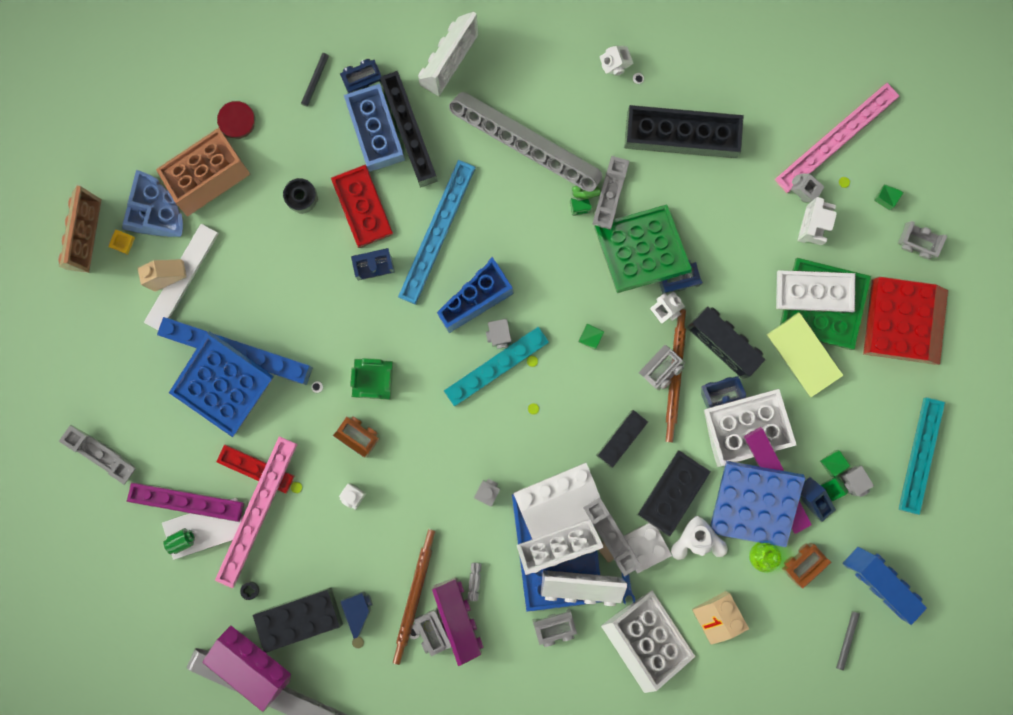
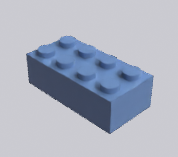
M377 84L344 95L369 172L405 161L381 85Z

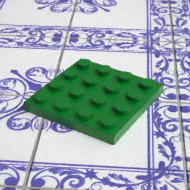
M667 204L616 218L613 220L611 230L594 225L617 293L691 273L690 263Z
M796 258L792 271L855 273V312L783 310L780 325L799 312L821 343L855 350L871 276Z

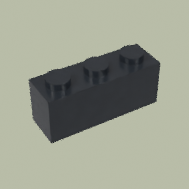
M631 410L596 456L613 468L647 425L648 421L636 411Z

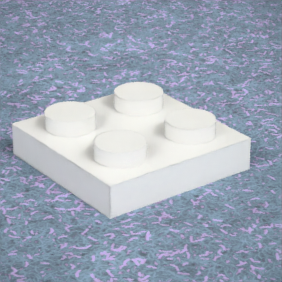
M650 523L624 535L641 564V567L635 570L637 574L672 556L659 530Z

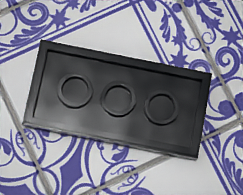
M678 450L637 515L670 537L711 471Z

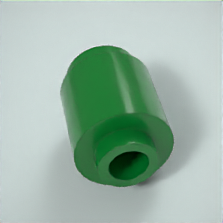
M183 528L168 536L163 541V545L168 554H177L193 546L195 536L191 530Z

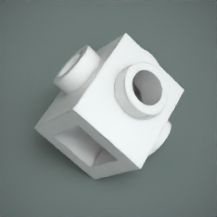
M627 46L610 47L606 49V53L600 56L605 73L614 74V76L624 73V69L634 64Z
M672 292L669 295L664 293L656 299L657 303L650 309L662 324L669 318L673 321L681 315L679 311L685 305L675 292Z

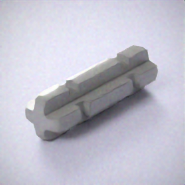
M478 562L471 564L469 601H478L481 576L479 572H481L482 566Z

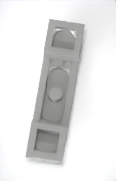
M611 156L592 225L611 230L629 160Z
M72 425L68 427L59 440L66 447L80 453L109 472L110 476L124 485L136 469L118 453Z
M601 498L583 507L623 575L626 576L641 567V564Z

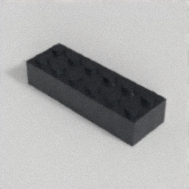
M629 105L624 148L737 158L741 153L744 115Z

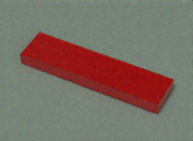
M225 444L216 461L257 481L260 480L267 464ZM285 472L278 490L287 494L295 475Z

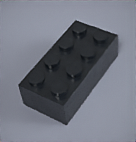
M707 306L686 328L741 379L750 377L766 360L763 357V352L757 347L753 348L748 343L747 337L743 334L739 335L734 331L735 327L729 321L722 320L719 317L720 313L715 308Z
M331 587L270 607L252 615L265 653L340 628L343 625Z

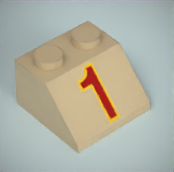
M727 591L692 609L711 645L732 639L749 629L731 594Z

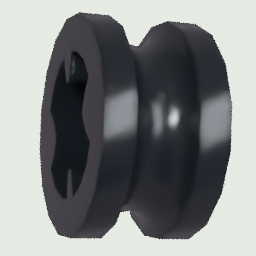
M251 581L242 585L240 589L242 598L252 600L257 597L259 586ZM248 585L255 591L251 594L252 596L245 592V589L249 588Z

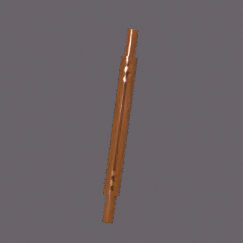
M686 309L679 311L681 315L677 320L673 341V351L682 359L686 337ZM682 372L670 379L665 422L667 423L665 442L673 443Z
M428 529L424 547H421L396 640L397 648L393 663L397 665L401 663L404 648L407 646L433 551L431 547L435 530Z

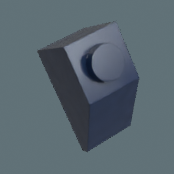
M811 477L804 481L800 498L817 519L823 522L836 509L822 486Z
M365 591L340 601L354 639L360 635L371 611L370 606L373 605L370 595H366Z

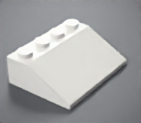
M475 12L459 16L456 22L453 21L450 24L447 36L441 38L438 50L430 55L428 59L429 64L426 68H422L418 75L420 86L438 97L478 36L477 14Z
M779 389L704 410L717 467L724 466L726 461L738 462L754 457L743 436L759 427L763 428L774 451L796 445Z
M587 463L573 467L513 493L532 539L590 520L583 507L600 498Z
M591 520L516 545L526 575L603 548Z
M543 570L541 596H544L545 600L549 601L565 598V602L576 603L578 599L584 600L586 604H596V601L604 602V605L616 606V603L622 602L627 583L621 577Z
M653 591L648 592L636 600L635 603L630 604L615 614L601 626L644 693L657 691L695 658L694 653Z

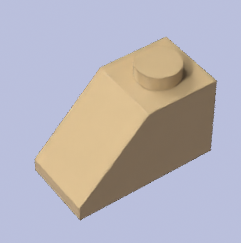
M181 259L153 260L138 268L141 285L154 292L187 277L184 261Z

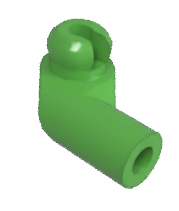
M578 186L572 187V195L575 198L591 199L601 194L599 187H596L593 191H582V188Z

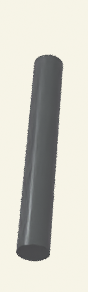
M854 611L851 613L836 666L837 669L844 670L860 613Z

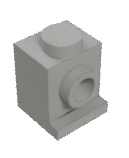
M800 174L793 178L791 190L801 198V201L811 202L816 197H819L824 186L811 174Z

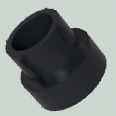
M293 179L286 184L283 190L285 203L291 210L299 214L311 211L318 202L315 187L306 179ZM299 192H305L303 199H296V195Z

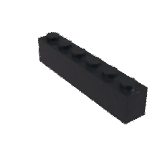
M395 71L381 76L383 88L420 188L438 182L399 72Z

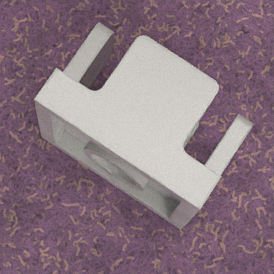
M819 197L811 201L806 206L797 241L802 243L811 242L818 245L825 244L827 238L823 237L824 230L831 231L833 229L837 214L834 212L836 205L826 203L823 198Z

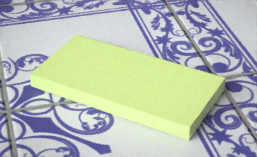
M799 312L766 334L810 397L843 376Z

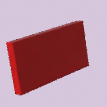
M366 164L331 177L358 248L394 235Z

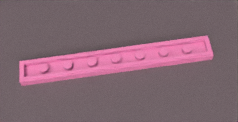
M886 83L774 180L788 193L793 186L792 180L795 176L813 172L899 97L897 92Z
M280 436L278 437L215 581L230 588L235 587L295 452L297 443Z

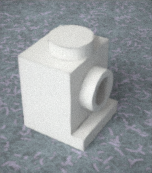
M348 483L339 497L344 505L356 510L366 496V493L352 483Z

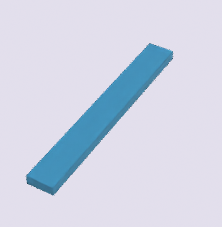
M460 160L457 161L398 298L414 305L417 304L474 174L475 166Z

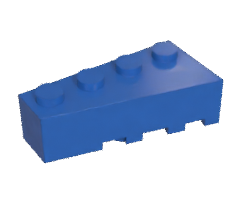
M493 257L437 312L448 333H451L514 294L512 286Z
M857 547L842 564L846 568L855 571V576L869 586V589L882 599L883 603L901 620L912 625L927 609L922 603L923 599L917 593H912L909 590L911 587L907 582L896 577L898 573L890 566L887 567L884 564L886 561L879 554L873 555Z

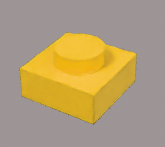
M115 229L108 247L128 255L135 237Z

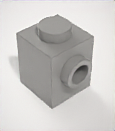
M507 319L488 322L489 331L486 332L488 343L492 342V347L496 346L497 349L508 347V344L511 343Z
M854 466L840 475L845 487L849 491L848 494L853 496H865L870 492L869 489L874 486L862 466Z
M487 479V481L483 480L474 498L492 507L500 490L497 487L498 483Z

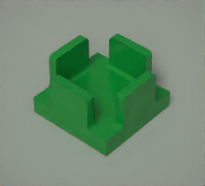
M368 358L354 359V367L351 368V397L391 400L393 361Z

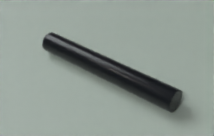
M322 53L301 101V105L305 107L309 105L329 58L328 54Z

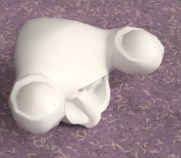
M699 516L691 519L681 537L672 545L671 549L673 558L677 560H682L686 557L688 548L700 556L711 552L712 549V553L716 557H723L728 551L725 541Z

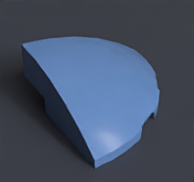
M136 170L122 229L148 235L181 237L183 230L182 214H180L178 206L169 191L159 184L158 179L145 172Z

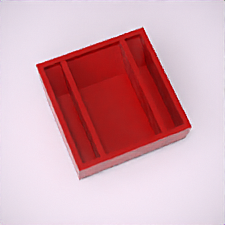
M887 277L873 279L871 282L863 355L940 365L948 290L936 284Z

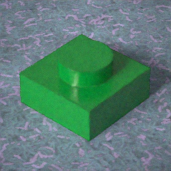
M839 476L820 485L826 490L831 501H835L849 492Z

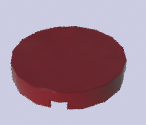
M231 101L224 104L219 110L217 124L227 137L241 139L253 131L255 115L246 103Z

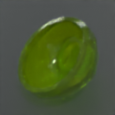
M757 542L749 552L752 566L760 572H772L781 564V552L776 545Z

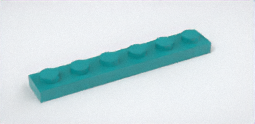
M537 327L452 384L444 392L455 407L547 345L549 341L541 329Z
M927 397L923 398L898 510L920 515L945 402Z

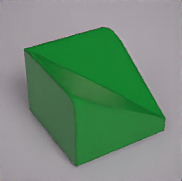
M884 184L874 201L890 211L895 207L904 192Z
M570 199L573 216L591 212L592 206L588 199Z
M586 324L578 342L596 350L604 331Z
M834 450L820 460L831 477L837 476L850 467V464L839 450Z

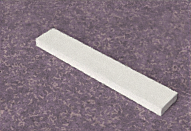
M200 224L181 257V260L184 261L187 277L163 288L146 317L145 324L159 330L163 317L171 318L219 233Z

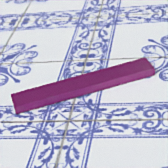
M759 427L743 436L759 467L784 471L763 428ZM800 501L791 529L794 534L812 525Z
M131 483L126 501L240 522L244 507L243 502Z

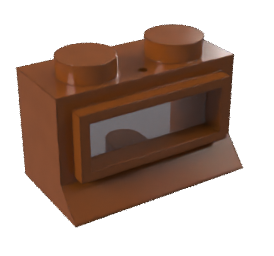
M346 417L332 436L362 457L367 458L380 440L377 437L378 433L370 427L367 429L362 427V421L356 417Z
M806 543L798 550L799 553L795 557L791 556L784 562L785 566L782 568L789 578L802 589L832 563L812 543Z

